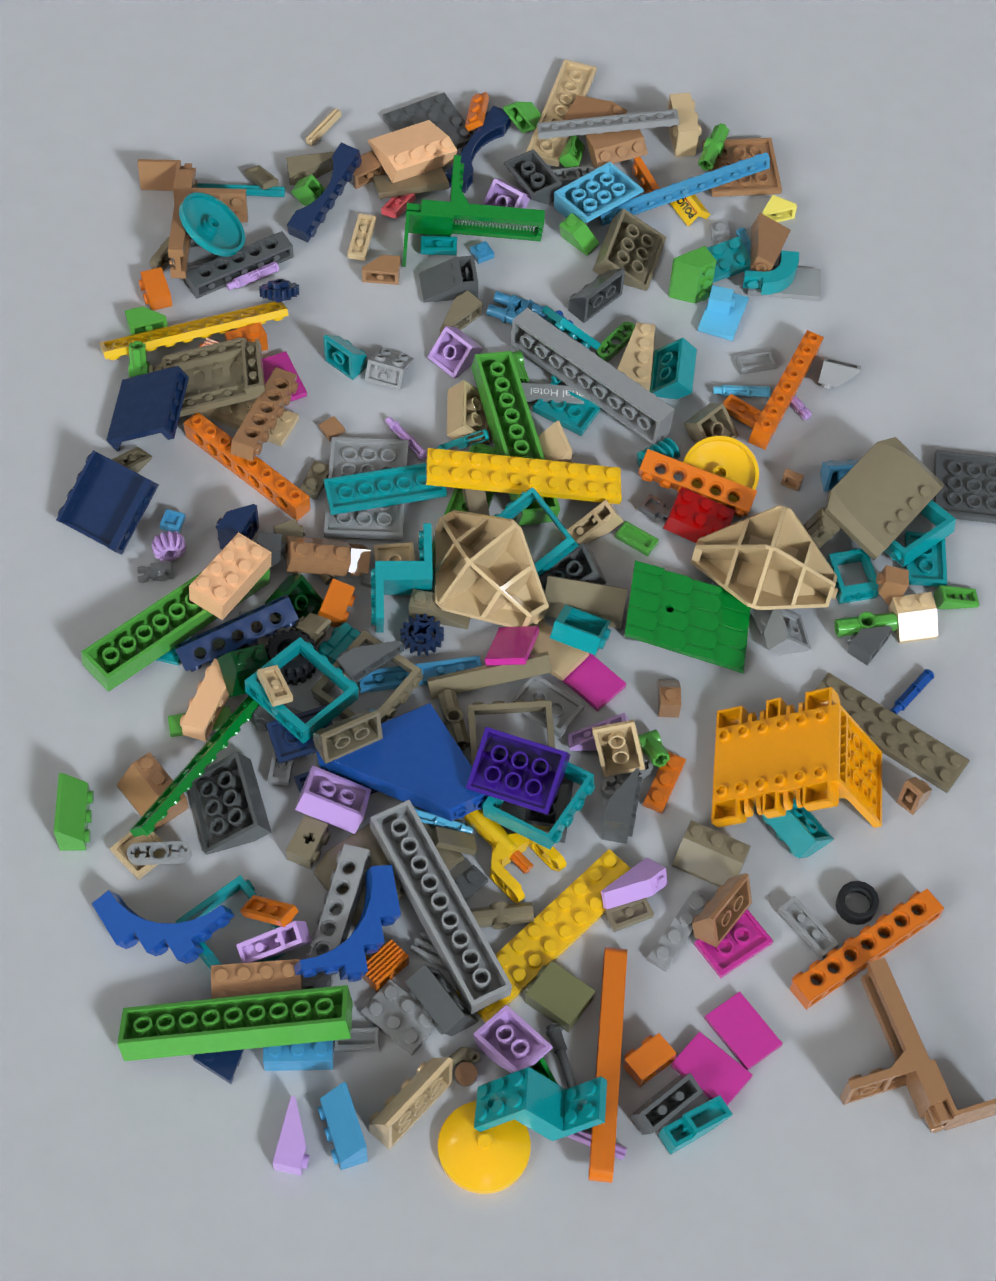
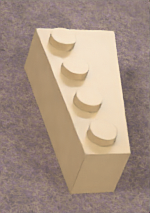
M636 323L617 370L623 372L627 377L649 391L655 324Z

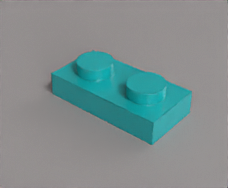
M421 236V254L457 255V237Z

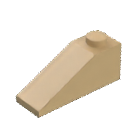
M605 500L567 530L579 545L583 542L587 544L608 534L624 522L615 507ZM563 534L560 535L561 539L564 540Z

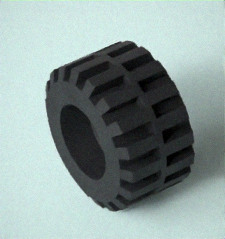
M289 629V632L282 630L281 634L276 633L273 635L274 639L270 638L268 640L265 650L270 661L299 637L305 642H310L316 650L315 642L313 639H310V635L307 633L303 635L301 630L294 632V629ZM299 654L301 657L298 660L289 661L280 669L288 686L289 683H293L294 686L297 685V682H306V678L310 679L312 673L316 671V667L301 654Z

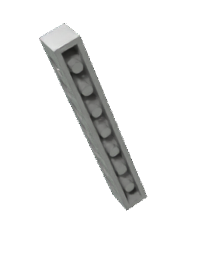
M344 844L342 851L339 850L336 859L338 865L336 871H332L330 877L331 887L324 895L323 903L325 906L323 912H319L317 918L318 928L311 936L312 943L310 945L312 947L310 953L306 954L305 959L319 956L320 951L323 949L331 951L347 940L364 886L365 873L369 869L372 860L369 849ZM355 867L352 873H345L347 868ZM343 887L349 888L344 894L338 893ZM335 908H342L339 914H332ZM328 929H336L334 934L325 935ZM322 973L317 978H305L302 975L303 989L332 987L336 974L325 975V973Z

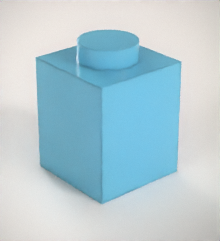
M712 285L707 311L729 315L730 308L734 309L736 297H733L734 289Z

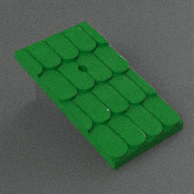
M635 560L624 639L641 641L743 673L751 608L744 605L722 587L697 581L688 576L666 571L665 568Z

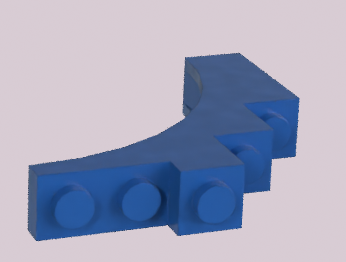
M392 865L371 866L365 873L366 894L364 908L351 936L327 953L300 960L294 966L295 975H303V977L308 978L316 976L317 973L334 975L339 971L340 980L348 979V982H356L362 979L368 972L365 953L372 954L378 952L385 943L382 926L393 925L401 916Z
M110 890L91 903L117 946L125 949L131 948L139 940L145 951L156 957L166 953L169 949L168 947H170L176 959L185 964L197 960L199 954L204 951L200 943L209 940L216 930L227 926L235 916L230 908L220 905L208 914L191 921L157 923L140 917L126 905L119 894Z

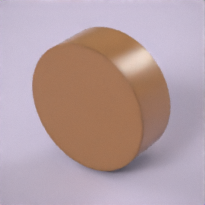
M462 1062L456 1067L455 1080L458 1084L467 1087L476 1082L478 1071L474 1064Z

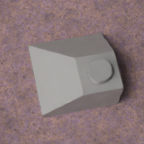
M824 358L818 383H821V387L827 389L838 387L860 374L861 366Z
M773 609L764 631L765 645L768 650L779 655L811 650L801 615L788 609Z

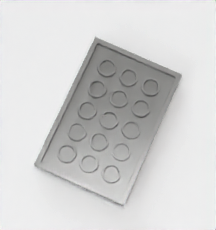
M332 437L328 478L407 466L409 440ZM326 499L324 537L403 540L405 503L331 515Z

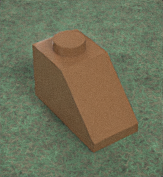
M373 150L361 155L362 163L353 174L355 189L372 182L373 176L385 175V170Z
M381 255L363 266L362 282L399 285L401 257Z
M347 543L350 546L351 565L348 570L350 575L362 576V573L368 574L371 550L363 544Z
M885 565L883 570L877 574L876 584H878V593L888 606H890L893 597L903 596L909 587V570Z
M658 679V717L679 718L681 710V686L679 680Z
M915 776L904 783L896 803L914 815L928 800L932 789L925 781Z

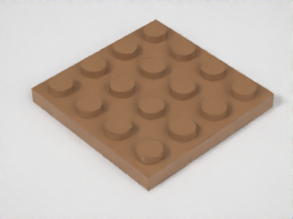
M726 139L721 156L717 158L713 169L708 171L711 172L723 166H728L766 152L770 157V168L711 188V197L781 194L782 187L772 139ZM703 140V142H702V148H704V144H705V141H706V140Z

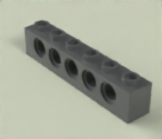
M283 231L272 234L267 238L242 247L233 256H222L190 269L186 274V284L195 298L198 299L226 287V284L234 278L274 261L279 264L293 258V245Z

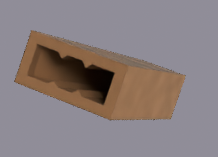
M759 213L751 227L750 269L766 272L771 271L791 230L762 213Z

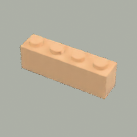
M215 658L211 666L208 665L206 668L203 681L199 682L195 697L190 699L188 710L180 719L183 735L205 742L213 730L222 707L225 706L229 698L218 660Z

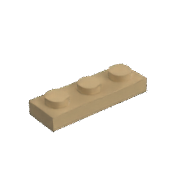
M358 214L347 253L349 259L366 260L377 221L376 216Z

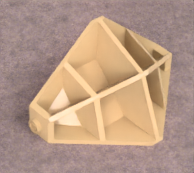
M782 505L699 538L691 559L693 566L744 605L757 610L829 607L830 600H835L838 588H835L837 575L794 511Z
M453 510L439 518L435 529V603L442 611L506 627L539 626L545 621L549 605L522 528L513 519Z

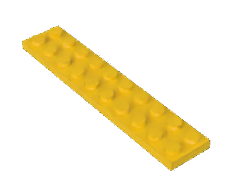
M272 301L99 342L105 359L116 360L122 355L127 354L129 356V343L134 341H142V343L146 344V351H154L159 346L171 347L176 342L182 341L187 343L193 341V338H208L218 332L219 334H225V332H229L231 329H238L261 322L263 325L268 320L279 321L284 319L285 316H289L282 302Z
M435 448L427 449L426 485L521 494L523 491L526 492L534 487L541 497L601 503L607 500L611 504H620L622 501L621 468Z
M608 849L534 918V922L526 925L495 955L512 984L511 995L475 1013L487 1022L504 1006H508L526 989L530 982H533L538 977L537 974L544 965L548 966L551 961L554 962L605 914V910L608 909L603 908L601 891L631 868Z

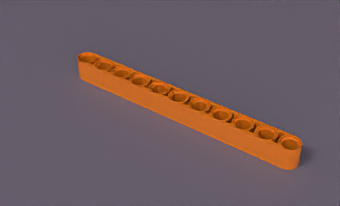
M605 947L595 1078L601 1076L607 1080L605 1123L592 1127L588 1181L612 1183L627 949Z

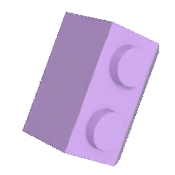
M494 178L482 205L526 209L531 197L527 192L510 183Z
M445 326L427 358L451 377L457 378L472 366L475 354H480L483 347L457 327Z

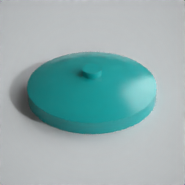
M195 192L189 194L181 202L179 207L181 223L189 236L202 248L215 255L229 257L237 254L244 246L245 232L235 213L222 201L209 194Z

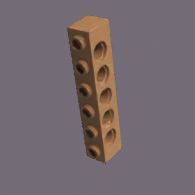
M277 367L274 369L265 384V391L256 399L232 439V455L252 462L256 455H260L263 443L268 441L270 431L274 430L277 425L278 417H282L285 405H289L292 393L295 394L298 389V383H296L297 374Z

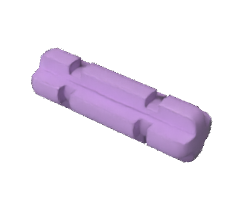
M795 396L790 406L797 414L800 413L799 416L805 421L811 417L812 412L805 408L806 406Z

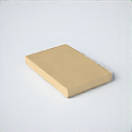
M542 622L538 626L539 634L530 655L548 651L552 669L551 674L563 681L589 656V653L550 639L553 627Z

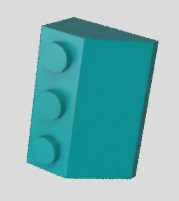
M683 337L654 351L649 392L654 393L657 397L678 400L692 393L697 349Z
M793 799V808L787 810L785 816L768 819L764 814L762 815L763 821L772 826L776 831V836L789 846L791 854L799 859L811 856L834 840L810 811H807L804 807L798 808L795 799Z

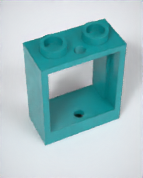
M858 548L828 554L827 562L837 575L835 588H838L836 598L839 604L877 598V576L868 554ZM861 562L868 582L844 586L838 565Z
M565 604L554 622L550 639L596 655L599 649L603 650L606 641L609 639L611 634L609 625L611 621Z

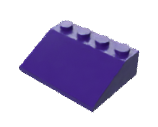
M485 727L466 789L548 815L564 777L570 754Z

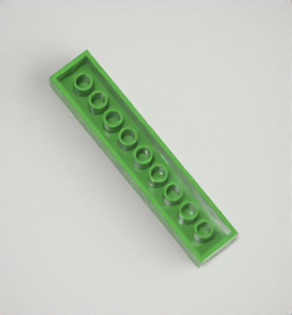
M512 352L475 354L471 369L497 455L545 460ZM509 493L511 501L515 502L521 497V494ZM542 497L558 517L560 506L557 498ZM536 500L516 516L519 526L553 522Z
M270 569L267 570L238 604L270 583ZM201 573L81 651L83 666L108 692L169 652L175 645L182 643L218 618L189 600V586Z
M348 985L127 1007L123 1008L117 1044L123 1060L133 1061L351 1039L353 1002Z

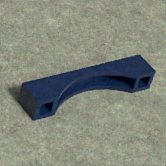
M493 106L490 111L486 112L483 126L478 127L476 132L471 134L467 145L462 147L460 155L461 163H464L463 193H466L473 183L474 169L472 161L477 152L487 143L503 137L511 126L512 120L499 107ZM453 165L445 173L450 188Z
M342 142L339 144L332 155L333 174L330 183L322 195L313 203L295 211L287 223L290 235L307 243L311 237L315 236L320 223L325 221L326 214L334 207L335 200L338 196L342 195L345 185L351 181L354 171L362 163L358 149Z

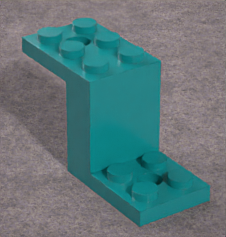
M423 523V531H419V561H375V568H371V626H375V633H384V595H412L413 589L432 592L431 523Z
M526 1067L478 1086L474 1129L482 1132L515 1119L545 1138L555 1141L605 1123L607 1080L600 1076L565 1089L532 1068Z

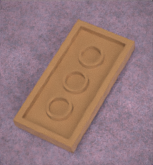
M301 959L211 965L212 999L303 990L302 975H295L294 966Z

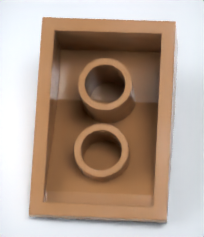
M577 95L563 120L626 114L628 110L612 101Z

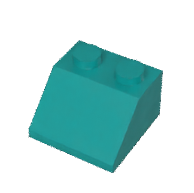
M325 335L323 337L325 361L353 380L367 368L366 353L353 346L349 340H345L338 335Z

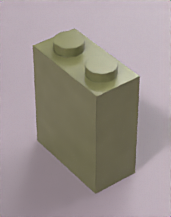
M551 961L548 966L544 965L540 969L535 983L530 982L524 991L526 994L525 1003L553 1023H559V1026L569 1033L594 1000L596 991Z

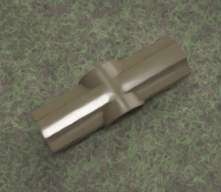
M451 689L443 690L438 694V700L444 718V725L459 748L465 750V748L469 747L470 741L463 720V711L460 709L456 692Z
M495 902L489 907L470 909L480 928L492 927L493 929L501 930L509 928L513 924L534 922L532 902L518 904Z

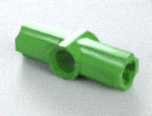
M725 124L715 125L711 136L707 137L703 153L698 162L702 170L708 171L713 169L717 158L721 156L729 134V129Z
M863 612L858 617L835 619L834 630L838 637L857 635L864 628L890 626L893 628L892 631H896L898 619L894 612L875 615L870 612Z

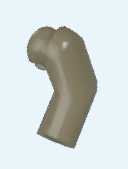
M460 1047L449 1057L453 1060V1067H455L461 1061L476 1063L480 1060L481 1055L477 1049Z

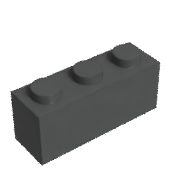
M691 1073L679 1075L633 1112L630 1118L642 1135L652 1134L702 1094L703 1090Z

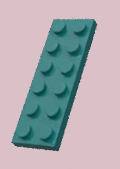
M426 463L324 479V487L331 515L447 497L446 487L426 485Z

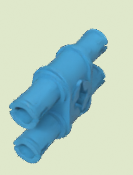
M496 291L493 302L507 307L502 308L489 304L486 315L501 319L503 323L507 322L510 324L526 308L536 312L543 319L547 317V315L541 312L544 306L535 304L531 299L527 300L518 297L516 294L511 296Z

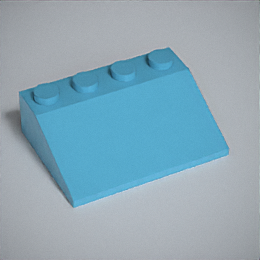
M608 162L555 191L554 208L565 218L572 213L583 222L588 223L642 193L643 188L611 162Z

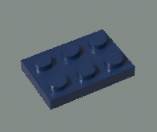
M327 705L295 715L306 724ZM277 720L266 723L278 764L316 753L317 749L314 746L313 736L303 744ZM331 721L323 728L333 725V722Z

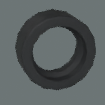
M851 881L843 885L838 893L835 904L837 913L850 924H865L871 921L879 906L878 894L866 882ZM860 893L864 895L870 902L868 911L856 913L848 909L845 904L847 894Z

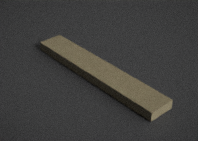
M547 651L529 655L524 665H484L427 678L431 699L438 698V694L443 690L451 689L457 694L551 673L552 669Z

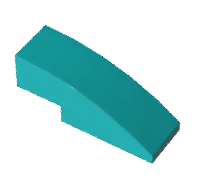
M719 1095L663 1127L658 1137L671 1155L710 1132L733 1114Z

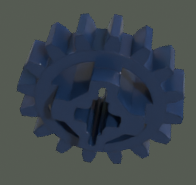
M284 279L268 281L267 284L259 286L260 297L275 302L291 300V297L299 295V284L291 283Z
M416 614V619L409 617L408 623L403 622V628L400 629L401 642L404 643V649L410 647L411 654L417 651L418 656L421 655V652L428 656L430 650L435 653L436 647L441 648L442 641H444V628L440 627V621L434 622V616L428 619L427 614H424L423 618Z

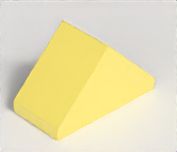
M772 195L762 214L776 222L794 219L797 205Z

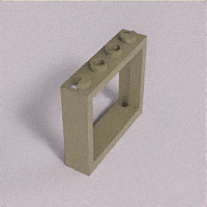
M363 630L346 650H351L354 647L380 644L382 642ZM400 654L391 659V661L408 672L409 675L378 709L381 724L395 715L400 704H404L408 700L410 693L414 688L417 689L419 687V683L423 679L421 669ZM336 661L333 666L340 668ZM323 675L311 689L313 698L322 705L328 706L335 700L328 693L336 684ZM347 708L338 716L344 720L355 715V713Z
M539 698L532 702L515 700L513 703L494 701L492 704L474 702L468 705L467 719L471 766L473 767L477 755L475 715L545 711L548 746L555 748L551 701Z

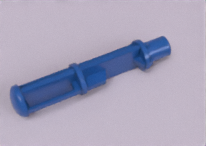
M925 669L894 702L895 705L890 711L898 714L900 711L905 710L912 700L934 678V673L929 669Z

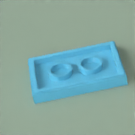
M733 293V297H736L734 309L730 308L729 315L707 311V304L698 326V331L733 341L749 297Z

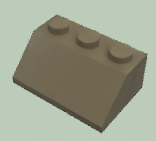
M369 708L365 711H360L349 718L340 720L313 733L314 746L325 764L383 739L378 709Z
M691 820L672 866L720 887L729 878L740 875L751 846Z

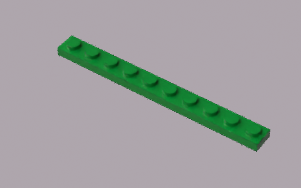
M249 695L129 830L134 837L147 836L155 830V824L167 816L168 809L180 801V796L193 786L192 782L195 778L200 777L205 772L204 768L217 758L216 754L228 746V740L237 735L241 730L242 724L252 718L251 714L259 706Z

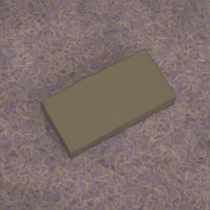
M260 165L244 170L245 176L263 190L279 185L278 179Z
M435 826L433 830L435 847L475 855L477 846L473 834Z

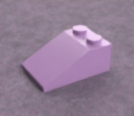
M507 1005L473 1034L477 1048L492 1062L510 1073L526 1067L531 1068L553 1048L548 1041Z

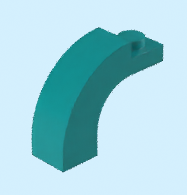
M781 251L779 266L772 271L745 270L743 288L761 289V295H770L783 291L792 284L796 277L799 252Z

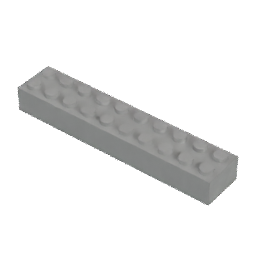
M526 308L513 319L510 340L512 347L521 351L522 354L651 444L662 441L670 433L675 410L671 405L659 399L654 393L643 388L639 383L627 377L626 374L614 368L610 363L598 357L594 352L585 348L581 343L569 337L565 332H562L529 308Z
M407 800L370 817L372 833L389 864L392 865L393 872L470 1014L510 996L512 984L411 801Z

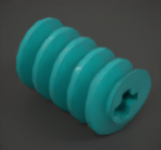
M664 438L643 451H639L637 453V463L640 468L647 449L673 459L674 457L677 459L681 457L680 450L672 439Z

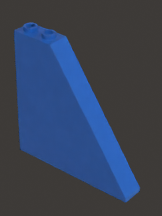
M431 703L382 723L383 739L325 764L319 752L316 751L320 767H325L330 772L339 774L342 777L400 801L410 800L413 806L449 821L463 818L466 814L483 809V803L488 798L487 795L466 789L472 766Z

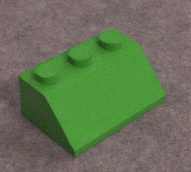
M706 246L673 258L668 291L670 298L695 304L705 301L710 297L716 259Z
M59 773L54 834L60 851L86 850L87 842L91 840V831L88 829V823H92V810L89 809L90 804L94 802V792L90 791L87 782L64 773Z

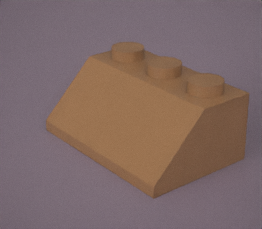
M640 129L585 135L592 165L595 168H599L608 162L614 164L648 154L644 136Z
M286 535L287 572L335 576L347 575L351 565L350 546L345 540Z
M149 752L130 765L118 782L117 787L142 817L173 780ZM184 793L180 796V801L168 809L167 816L155 824L154 831L189 809L187 797Z
M743 873L729 878L724 885L718 888L715 896L707 901L703 911L696 915L692 922L695 938L717 948L752 903L749 874Z

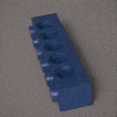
M285 594L175 645V650L185 671L191 670L193 672L202 667L201 664L208 661L212 663L214 658L217 659L227 652L240 650L239 647L244 644L249 646L258 642V638L264 635L266 637L277 633V629L283 626L285 628L293 626L299 618L288 595ZM272 613H280L278 621L273 622L270 620ZM255 621H260L262 626L259 630L251 629V624ZM235 630L243 631V636L235 639L232 637V633ZM216 639H223L224 645L217 648L213 645ZM199 647L206 650L203 656H196L194 651Z

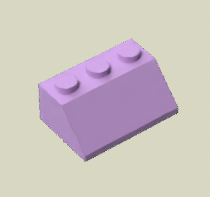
M312 765L295 810L355 834L365 816L371 789Z

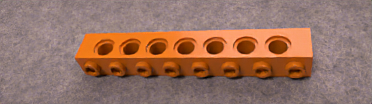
M809 330L806 331L753 427L748 443L766 450L818 354L824 339L823 336Z
M195 413L184 422L185 435L189 440L290 517L298 521L310 511L309 495L257 456H255L252 462L232 455L231 443L233 438L203 415Z
M928 889L921 893L919 891L911 895L908 902L905 904L901 902L896 905L891 914L887 915L885 913L876 920L875 925L864 927L859 932V936L848 938L843 943V947L838 950L836 948L832 949L827 953V958L821 962L820 960L813 962L805 973L802 971L797 973L792 978L790 991L807 1010L866 969L868 962L882 958L938 919L944 907ZM912 910L918 911L920 915L914 914ZM895 921L901 922L904 926L897 925ZM878 933H884L887 938L881 937ZM861 944H866L871 949H865ZM845 956L852 957L854 961H848ZM828 967L834 968L837 973L830 972ZM811 979H816V980H818V981L820 982V984H819V985L813 984V983L811 982Z

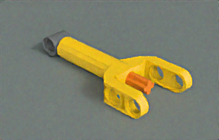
M483 809L475 810L463 817L492 847L490 879L516 904L525 898V894L521 884L504 867L513 862L524 874L529 873L534 865L522 854L527 850V847L551 870L560 872L567 866L564 857L554 847L549 850L518 833L509 834L500 824L484 817Z

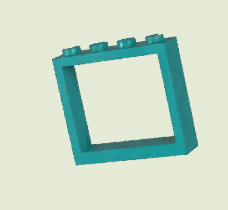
M532 487L526 492L523 491L520 495L521 497L515 502L511 501L505 506V510L500 514L497 513L493 516L513 519L536 500L566 539L534 564L538 577H540L576 549L579 544L541 495Z
M933 500L923 508L920 514L936 525V527L906 548L894 540L884 551L902 567L935 546L955 530L956 518Z
M299 637L260 669L278 665L279 669H281L298 654H301L343 690L344 693L305 724L283 704L272 706L257 676V671L245 680V692L304 744L313 736L314 732L325 727L358 700L359 688L353 680H349L343 674L340 668L334 667L325 655H320L310 642H305Z
M568 762L564 777L581 785V787L549 833L500 810L499 808L504 801L488 796L483 803V815L551 850L553 845L558 844L561 840L564 829L572 824L576 811L579 812L583 808L587 795L593 793L596 786L594 784V774Z
M239 875L177 919L176 923L191 921L206 915L240 890L250 899L253 895H257L254 892L255 888L248 879L245 881ZM270 924V925L273 927V929H276V928L281 927V926H277V925ZM201 942L200 944L204 951L199 954V957L211 970V965H222L205 942ZM285 953L258 962L276 961Z

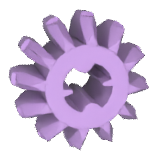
M168 530L166 533L161 532V535H156L152 541L153 554L161 562L165 560L168 562L171 560L177 561V558L183 557V553L186 552L184 537L182 534H178L177 531L170 532Z

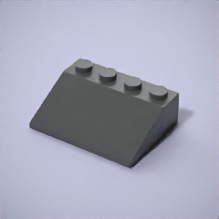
M236 752L204 769L205 772L192 782L193 786L188 790L206 855L254 842L271 833L250 758Z

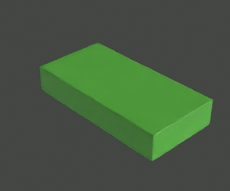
M627 521L623 523L615 534L616 539L646 556L650 555L659 542V539Z

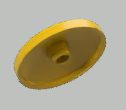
M727 436L705 438L696 443L684 458L683 462L756 490L759 481L757 460L746 445L734 438ZM692 482L693 487H702L699 482ZM710 489V492L713 495L720 494L718 489ZM734 495L728 497L731 502L738 501V498Z
M472 1101L454 1110L443 1123L438 1137L439 1161L450 1180L462 1189L478 1194L496 1193L514 1184L525 1171L531 1151L530 1135L527 1127L515 1119L479 1132L474 1129L476 1101Z

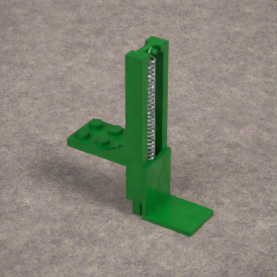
M454 155L450 202L422 199L421 204L407 203L402 267H406L408 233L451 237V234L541 242L545 210L469 204L462 192L464 163H461V155Z

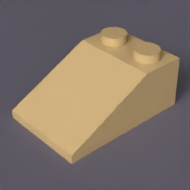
M634 720L592 727L604 777L633 772L636 768L645 770L643 751Z

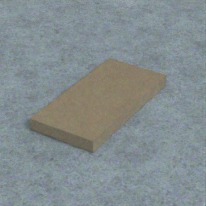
M442 167L393 184L387 174L373 176V183L379 199L449 188V182Z
M548 575L545 597L549 608L545 616L557 618L566 604L611 621L609 627L621 629L628 588Z

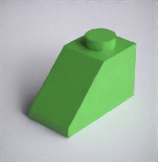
M517 101L503 106V110L521 133L536 129L541 113L532 102Z
M311 174L298 180L291 193L303 205L308 206L319 198L326 189Z
M571 213L559 224L561 237L586 256L599 245V241L585 222Z
M142 306L125 310L126 322L131 335L168 326L165 315Z

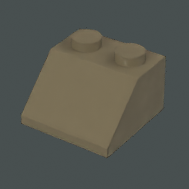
M709 403L683 423L691 440L695 443L712 436H727L734 439L739 436L724 403Z

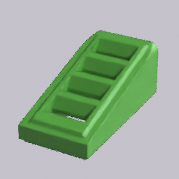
M576 135L570 137L560 155L559 161L565 168L578 167L585 145Z
M939 585L934 592L937 609L979 607L976 589Z

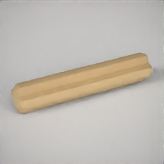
M337 108L333 109L305 138L306 143L313 146L341 117V111Z

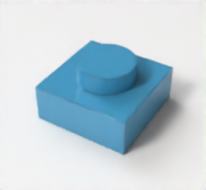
M486 241L470 247V253L474 255L478 264L494 258V252Z
M166 509L159 524L160 529L170 530L171 532L177 531L179 533L186 518L185 513Z

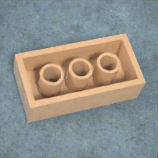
M238 532L190 584L189 600L223 620L271 567V552Z

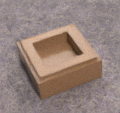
M335 416L318 425L319 430L329 441L332 440V437H338L345 433L344 426Z
M786 468L781 485L799 492L804 475Z

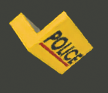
M695 194L670 203L687 226H690L698 216L707 219L711 215Z

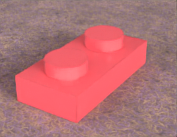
M415 193L392 197L381 208L382 215L397 219L407 209V203H413L416 200Z

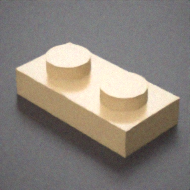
M278 665L258 669L257 676L273 707L293 702V695Z

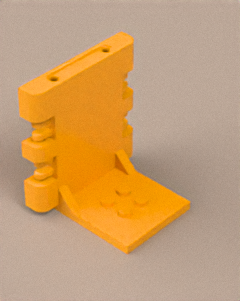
M833 687L805 692V702L799 703L798 712H795L793 704L787 705L781 697L766 700V710L760 711L759 720H757L755 712L748 713L743 706L717 711L711 823L717 828L745 823L747 817L753 816L754 806H756L758 815L764 814L770 819L785 816L786 811L793 808V799L796 800L798 808L804 807L807 811L837 807L839 797L847 799L874 828L882 827V751L840 705L839 696Z

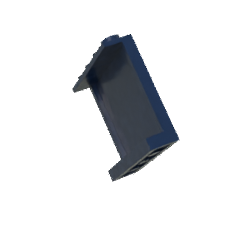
M179 366L123 379L106 441L118 452L122 442L162 433L167 440L174 439L189 380L188 375Z
M93 450L86 458L83 470L77 475L73 489L68 492L64 506L59 509L56 521L69 526L122 555L159 484Z

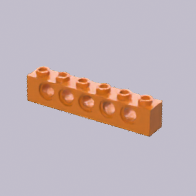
M647 449L638 475L644 481H654L665 489L672 488L677 490V492H679L681 487H684L735 510L734 515L738 517L748 516L757 494V490ZM661 467L665 470V473L658 474L655 469ZM679 474L683 477V480L677 481L673 476ZM697 481L702 487L695 488L692 486V482ZM716 488L719 490L720 494L713 495L710 492V489ZM734 495L738 498V501L731 502L728 497Z

